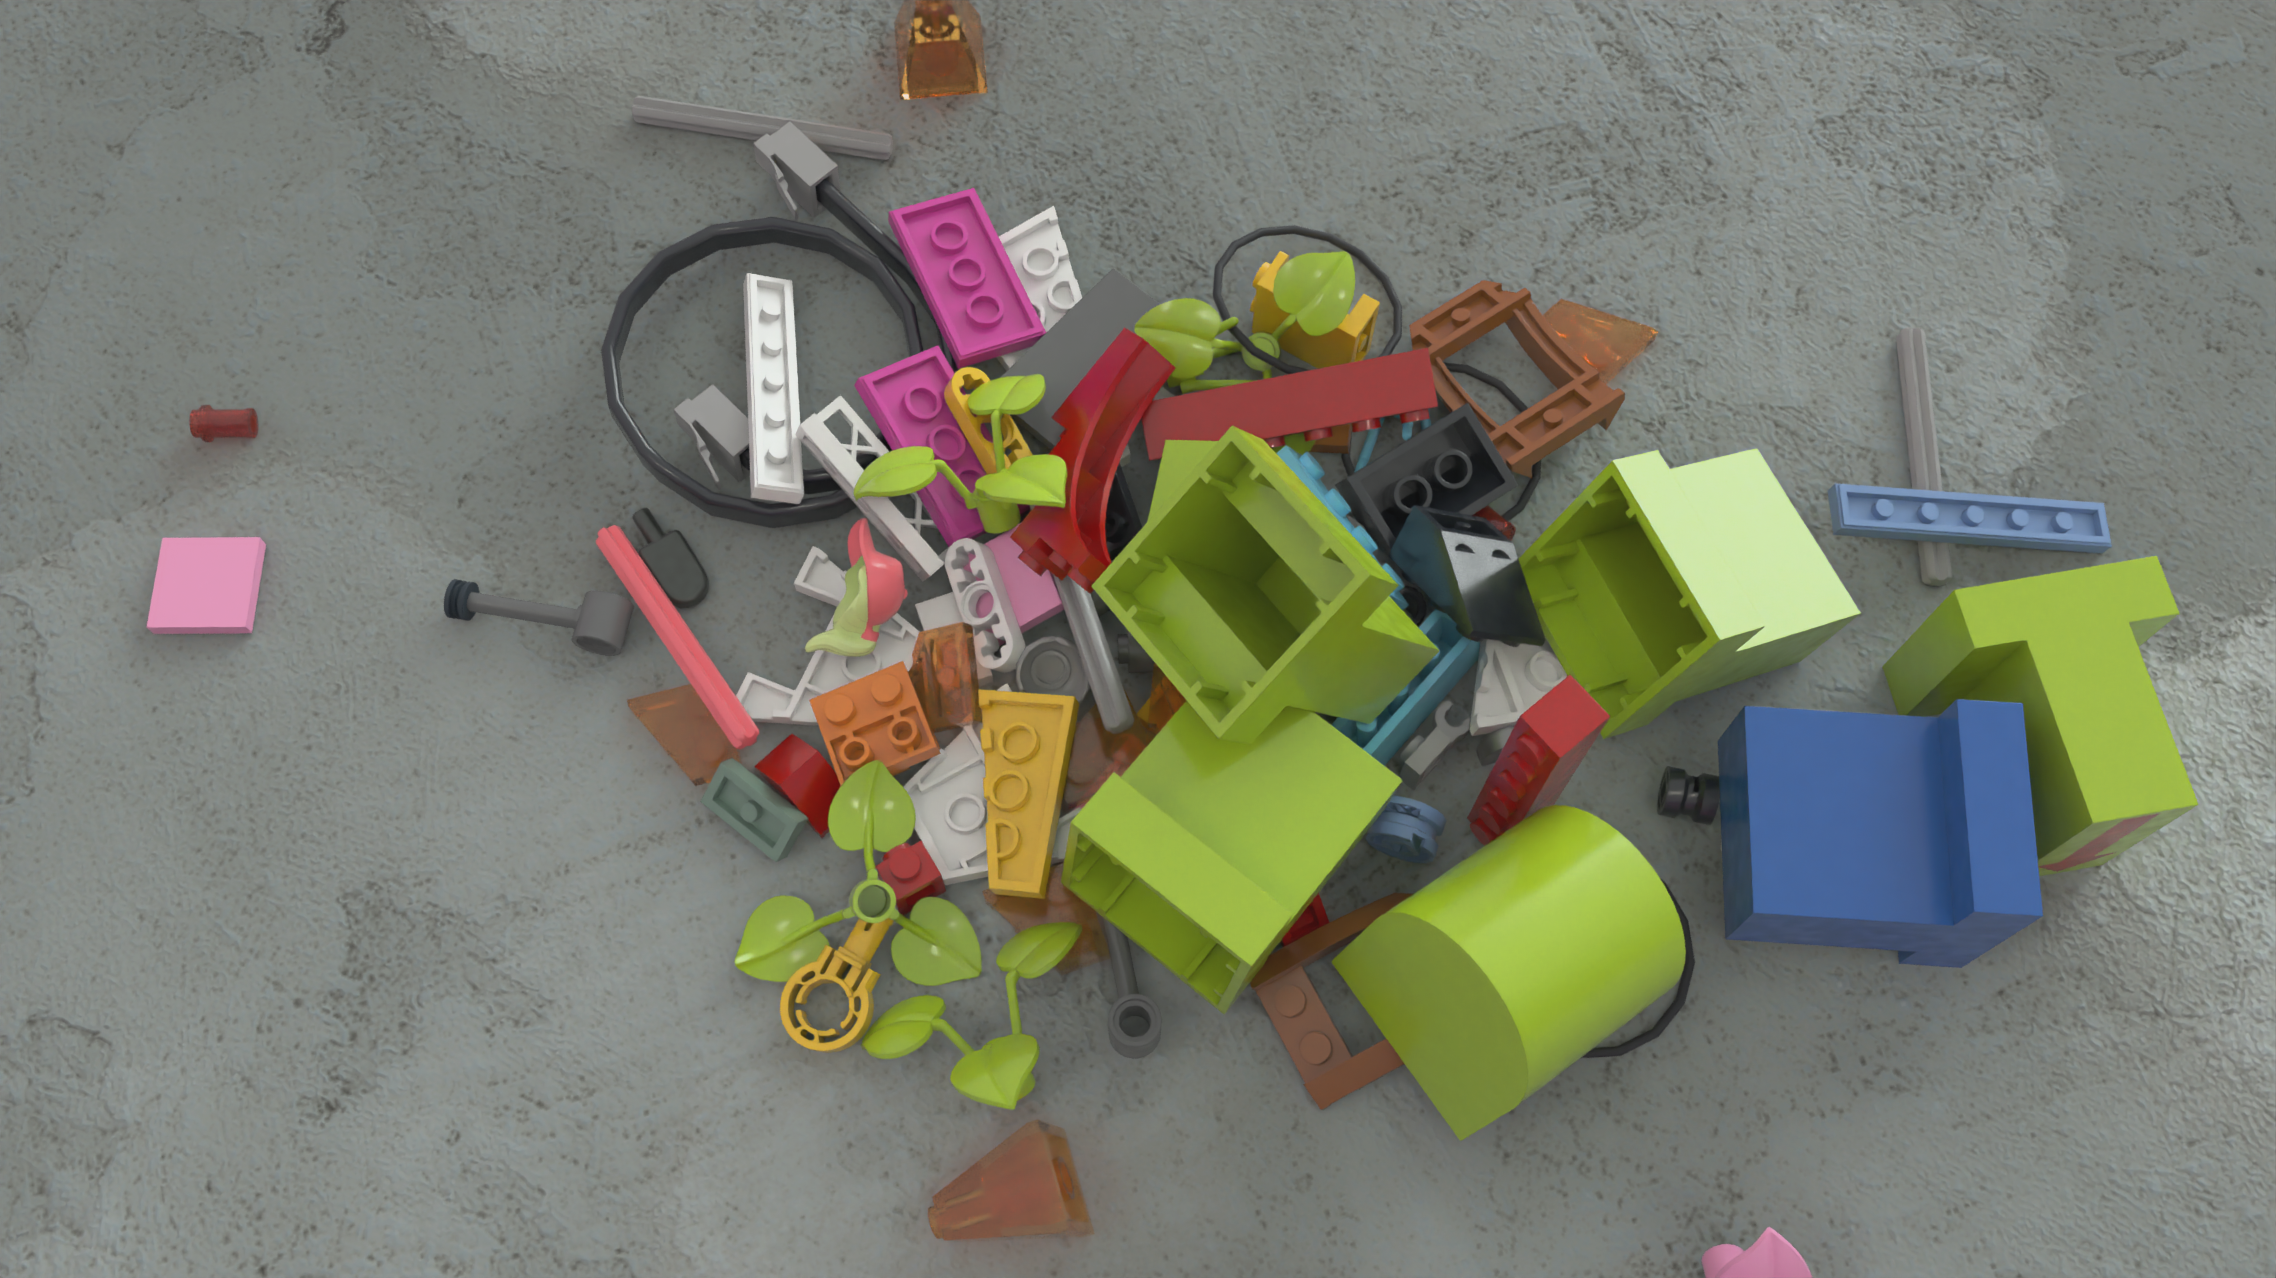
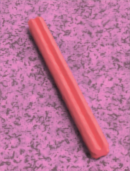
M616 525L600 529L598 532L599 537L596 540L597 546L733 747L741 750L755 744L759 735L758 727L622 529Z

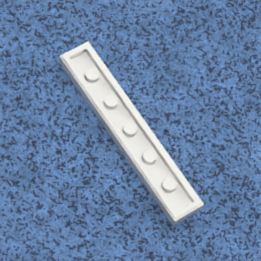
M747 273L743 283L751 498L800 504L804 495L801 441L795 435L800 425L793 285L791 280Z

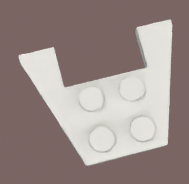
M813 546L794 585L796 591L837 607L846 593L845 574L847 571L843 572L829 560L828 555ZM896 613L890 620L880 625L876 647L870 654L861 657H849L817 650L796 690L789 689L748 672L736 697L753 722L819 726L811 707L810 699L901 661L906 665L912 680L928 647L927 637ZM833 617L826 631L833 629Z
M1008 684L1001 686L997 690L1012 692ZM982 711L978 715L975 713L963 725L964 730L944 750L940 749L941 754L932 757L904 785V789L908 792L915 808L916 820L914 829L941 873L945 885L988 877L985 826L988 823L987 800L984 798L983 778L986 776L980 729H983ZM1080 807L1059 818L1051 864L1064 862L1070 823L1081 811Z

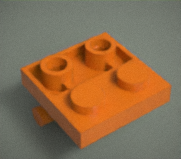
M903 661L809 700L841 786L856 770L874 760L881 761L891 775L895 776L911 769L910 766L941 754L938 740L930 728L908 669Z

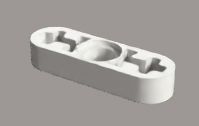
M969 538L959 539L949 547L946 553L945 569L975 657L985 668L1002 673L1011 672L1016 669V663L1025 649V642L994 554L988 546ZM970 553L976 555V558L970 562L972 572L963 568L969 563L968 555ZM976 577L983 579V581H977ZM990 592L994 600L993 608L986 617L979 618L976 612L977 601L984 593ZM986 629H992V630H993V633L988 632V631H985V630H986ZM998 639L1006 641V645L1000 649L1001 658L994 656V652L999 649Z

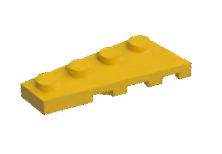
M978 689L979 707L982 709L983 729H980L981 749L984 752L986 777L983 778L984 798L987 800L988 823L985 826L989 889L994 894L1045 899L1079 702L1075 696Z

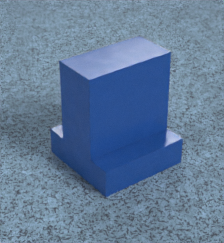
M1956 699L1938 718L1744 706L1719 738L1718 762L1726 940L1897 950L1899 964L1962 968L2043 917L2023 703Z

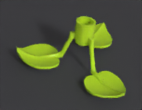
M1345 251L1306 253L1286 262L1275 277L1273 294L1278 307L1290 315L1272 334L1265 331L1256 332L1248 339L1257 348L1279 359L1281 354L1279 339L1296 321L1311 336H1321L1336 329L1346 317L1354 296L1355 271L1350 254ZM1193 298L1171 300L1152 308L1135 324V333L1145 339L1176 368L1170 375L1171 377L1188 379L1203 373L1212 363L1214 347L1241 351L1245 363L1250 368L1262 371L1263 379L1272 378L1271 367L1273 366L1251 355L1239 341L1215 339L1220 329L1221 319L1219 313L1204 301ZM1303 433L1284 436L1285 444L1301 455L1306 452L1309 453L1316 441L1305 442ZM1285 446L1276 447V448H1271V449H1272L1275 453H1277L1278 451H1280V450H1281L1283 447H1285Z
M1041 374L997 378L980 385L969 396L968 406L973 414H992L991 426L997 473L979 478L975 482L976 489L973 493H970L943 460H934L935 455L932 448L911 446L890 451L873 461L863 471L855 485L853 493L855 500L857 501L866 496L892 497L914 493L930 484L935 479L937 472H940L963 497L967 509L977 508L983 528L988 533H1003L1016 527L1021 521L1017 504L1064 508L1066 503L1065 486L1068 473L1062 458L1047 454L1032 455L1018 459L1009 469L1005 468L1001 432L1003 414H1022L1035 407L1043 398L1046 390L1044 377Z
M874 760L851 774L834 796L828 813V828L835 845L845 851L863 849L867 876L866 880L859 882L852 889L849 897L850 906L814 921V914L810 905L800 898L780 895L767 899L752 912L746 923L734 960L735 966L739 970L761 980L788 982L791 976L801 967L816 962L825 945L830 946L827 938L819 929L856 916L868 923H879L890 918L903 927L894 935L891 941V957L898 972L913 983L924 986H937L958 980L976 978L981 974L982 960L977 936L967 917L956 905L939 897H924L914 904L908 919L895 909L896 897L893 889L887 883L878 880L873 849L880 852H888L892 848L906 843L913 833L916 820L915 808L908 792L891 775L881 761Z
M1053 922L1036 925L1013 936L999 951L996 963L1001 971L1008 972L1005 977L1012 1027L1011 1035L992 1039L980 1050L975 1051L946 1020L939 1019L946 1010V1004L943 999L932 995H920L903 1000L884 1012L865 1034L860 1045L861 1048L875 1058H899L921 1047L930 1038L933 1031H940L965 1055L956 1063L950 1075V1081L955 1090L977 1102L1014 1110L1017 1101L1028 1095L1035 1086L1036 1081L1031 1071L1040 1053V1047L1036 1039L1031 1035L1022 1033L1016 988L1017 981L1020 977L1026 979L1037 978L1056 966L1080 936L1083 930L1081 924Z

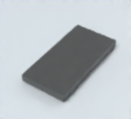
M1113 268L1001 376L1041 374L1046 383V390L1041 401L1025 413L1010 415L1012 419L1052 450L1061 440L1059 435L1064 430L1063 427L1051 418L1052 415L1124 327L1135 333V324L1149 310L1160 304Z

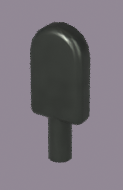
M642 508L633 514L632 519L648 545L638 551L639 556L675 607L690 608L698 605L704 600L709 591V579L686 539L679 530H673L665 535L650 509Z

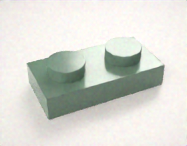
M734 758L720 763L700 801L775 862L788 856L808 820L806 815Z

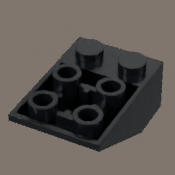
M1414 505L1388 555L1403 570L1402 576L1410 583L1419 586L1429 596L1428 602L1437 610L1446 613L1457 624L1455 628L1458 633L1475 642H1482L1484 639L1498 640L1512 647H1518L1520 644L1543 646L1546 639L1513 542L1484 517Z

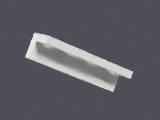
M841 395L817 415L815 413L799 425L795 435L922 581H925L945 564V556L949 547L938 556L920 535L921 527L937 528L917 492L910 493L915 500L914 519L905 518L888 497L866 496L857 501L855 500L854 488L864 471L856 461L857 453L873 454L879 458L889 451ZM837 412L852 427L850 444H841L824 424ZM858 435L867 446L857 445ZM922 509L931 520L921 519Z

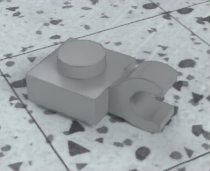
M1449 700L1443 702L1437 708L1432 721L1434 730L1426 739L1421 735H1417L1400 756L1405 762L1399 777L1413 791L1445 757L1452 745L1464 739L1470 731V717L1465 719L1463 724L1458 727L1447 724L1445 716L1448 715L1453 706V703Z

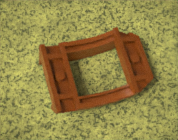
M1482 280L1409 325L1412 349L1428 348L1436 395L1450 412L1468 403L1507 467L1515 473L1532 478L1533 464L1598 423L1607 430L1625 400V392L1620 388L1613 390L1599 379V372L1582 359L1558 335L1531 299V292L1526 288L1521 289L1517 293L1502 290V283ZM1505 322L1524 351L1558 390L1499 426L1465 392L1447 369L1443 360Z
M1414 893L1390 894L1299 938L1269 955L1263 967L1250 982L1252 990L1256 991L1305 1082L1303 1085L1321 1110L1326 1109L1346 1095L1365 1087L1405 1064L1387 1039L1353 1056L1307 974L1305 967L1351 943L1374 920Z

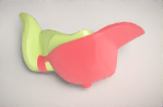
M867 518L858 520L851 528L848 536V554L851 568L845 574L846 593L835 610L833 629L813 636L806 643V652L823 650L849 657H861L870 654L876 647L880 625L886 623L897 613L903 599L908 595L905 589L901 562L896 558L876 551Z

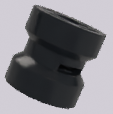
M1667 766L1658 792V815L1675 818L1682 814L1690 816L1693 822L1711 825L1720 800L1719 776L1702 773L1696 777L1688 775L1685 769Z

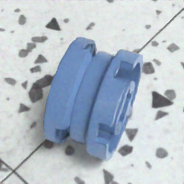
M1393 796L1383 813L1368 830L1366 840L1372 847L1391 857L1413 863L1433 862L1438 849L1435 838L1442 835L1446 819L1442 813L1425 803L1406 797Z

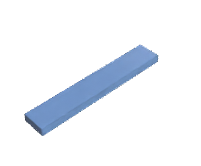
M1836 483L1828 490L1833 535L2104 553L2112 547L2104 503Z

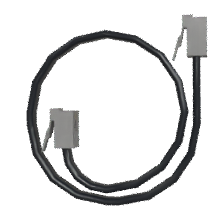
M790 121L771 136L766 133L753 143L756 162L772 176L781 197L796 221L766 217L714 224L659 251L619 295L601 348L607 401L611 416L643 466L660 483L711 516L768 528L837 519L855 509L857 505L825 468L803 469L804 494L811 495L836 491L833 494L802 499L800 504L787 502L769 504L713 492L668 463L651 447L625 407L619 363L634 316L670 275L719 250L778 243L830 254L875 283L903 323L908 354L911 357L923 352L916 309L887 268L888 266L909 286L934 321L942 353L954 373L959 370L902 249L840 192L838 165ZM792 198L814 218L827 209L875 255L833 229L797 222L799 219L798 210ZM713 384L692 401L687 398L673 409L677 424L696 443L699 456L718 490L722 488L712 467L711 455L739 483L750 474L748 418ZM880 431L876 437L888 449L889 452L892 451L888 442L886 441L885 437ZM860 453L856 455V461L863 470L878 458L873 454Z

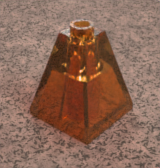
M904 0L894 22L900 100L988 93L981 16L969 0Z
M1038 1119L1026 1123L932 1197L934 1205L928 1208V1219L932 1232L937 1239L943 1238L944 1241L971 1242L1084 1238L1095 1234L1065 1129Z

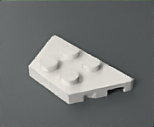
M1484 639L1480 643L1469 729L1472 736L1488 734L1501 728L1515 726L1521 714L1567 677L1547 639L1543 646L1520 644L1518 647H1512L1498 640Z

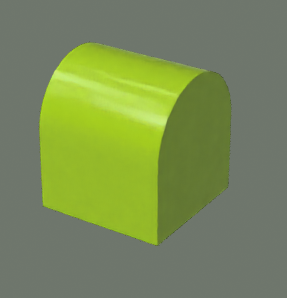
M1552 805L1537 810L1378 917L1331 962L1455 1135L1462 1141L1517 1107L1672 989L1682 975L1686 950L1683 929L1675 905L1660 877L1641 852L1619 831L1597 816L1571 806Z

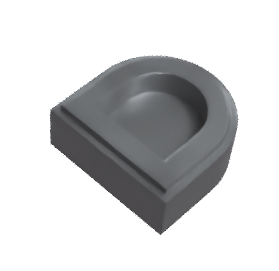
M1514 726L1498 729L1481 739L1476 749L1481 766L1496 763Z

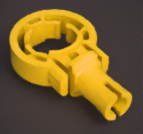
M887 918L879 923H868L858 919L843 947L840 946L838 950H835L825 945L816 962L801 967L791 976L781 995L780 1015L787 1033L798 1044L814 1051L832 1053L851 1047L866 1033L874 1012L872 990L881 974L870 969L872 965L870 961L889 927L893 925V920ZM848 964H851L852 967L845 979H842ZM837 983L844 989L849 999V1012L845 1020L840 1023L842 1029L848 1030L854 1024L856 1018L858 1019L846 1035L838 1040L825 1043L824 1037L839 1036V1030L831 1028L828 1031H820L815 1029L807 1020V1014L803 1010H795L797 1019L802 1025L798 1027L794 1016V1003L796 999V1003L805 1005L808 995L814 988L822 984ZM861 1000V1009L859 1011V1001ZM808 1032L814 1034L813 1040L807 1038L806 1034Z

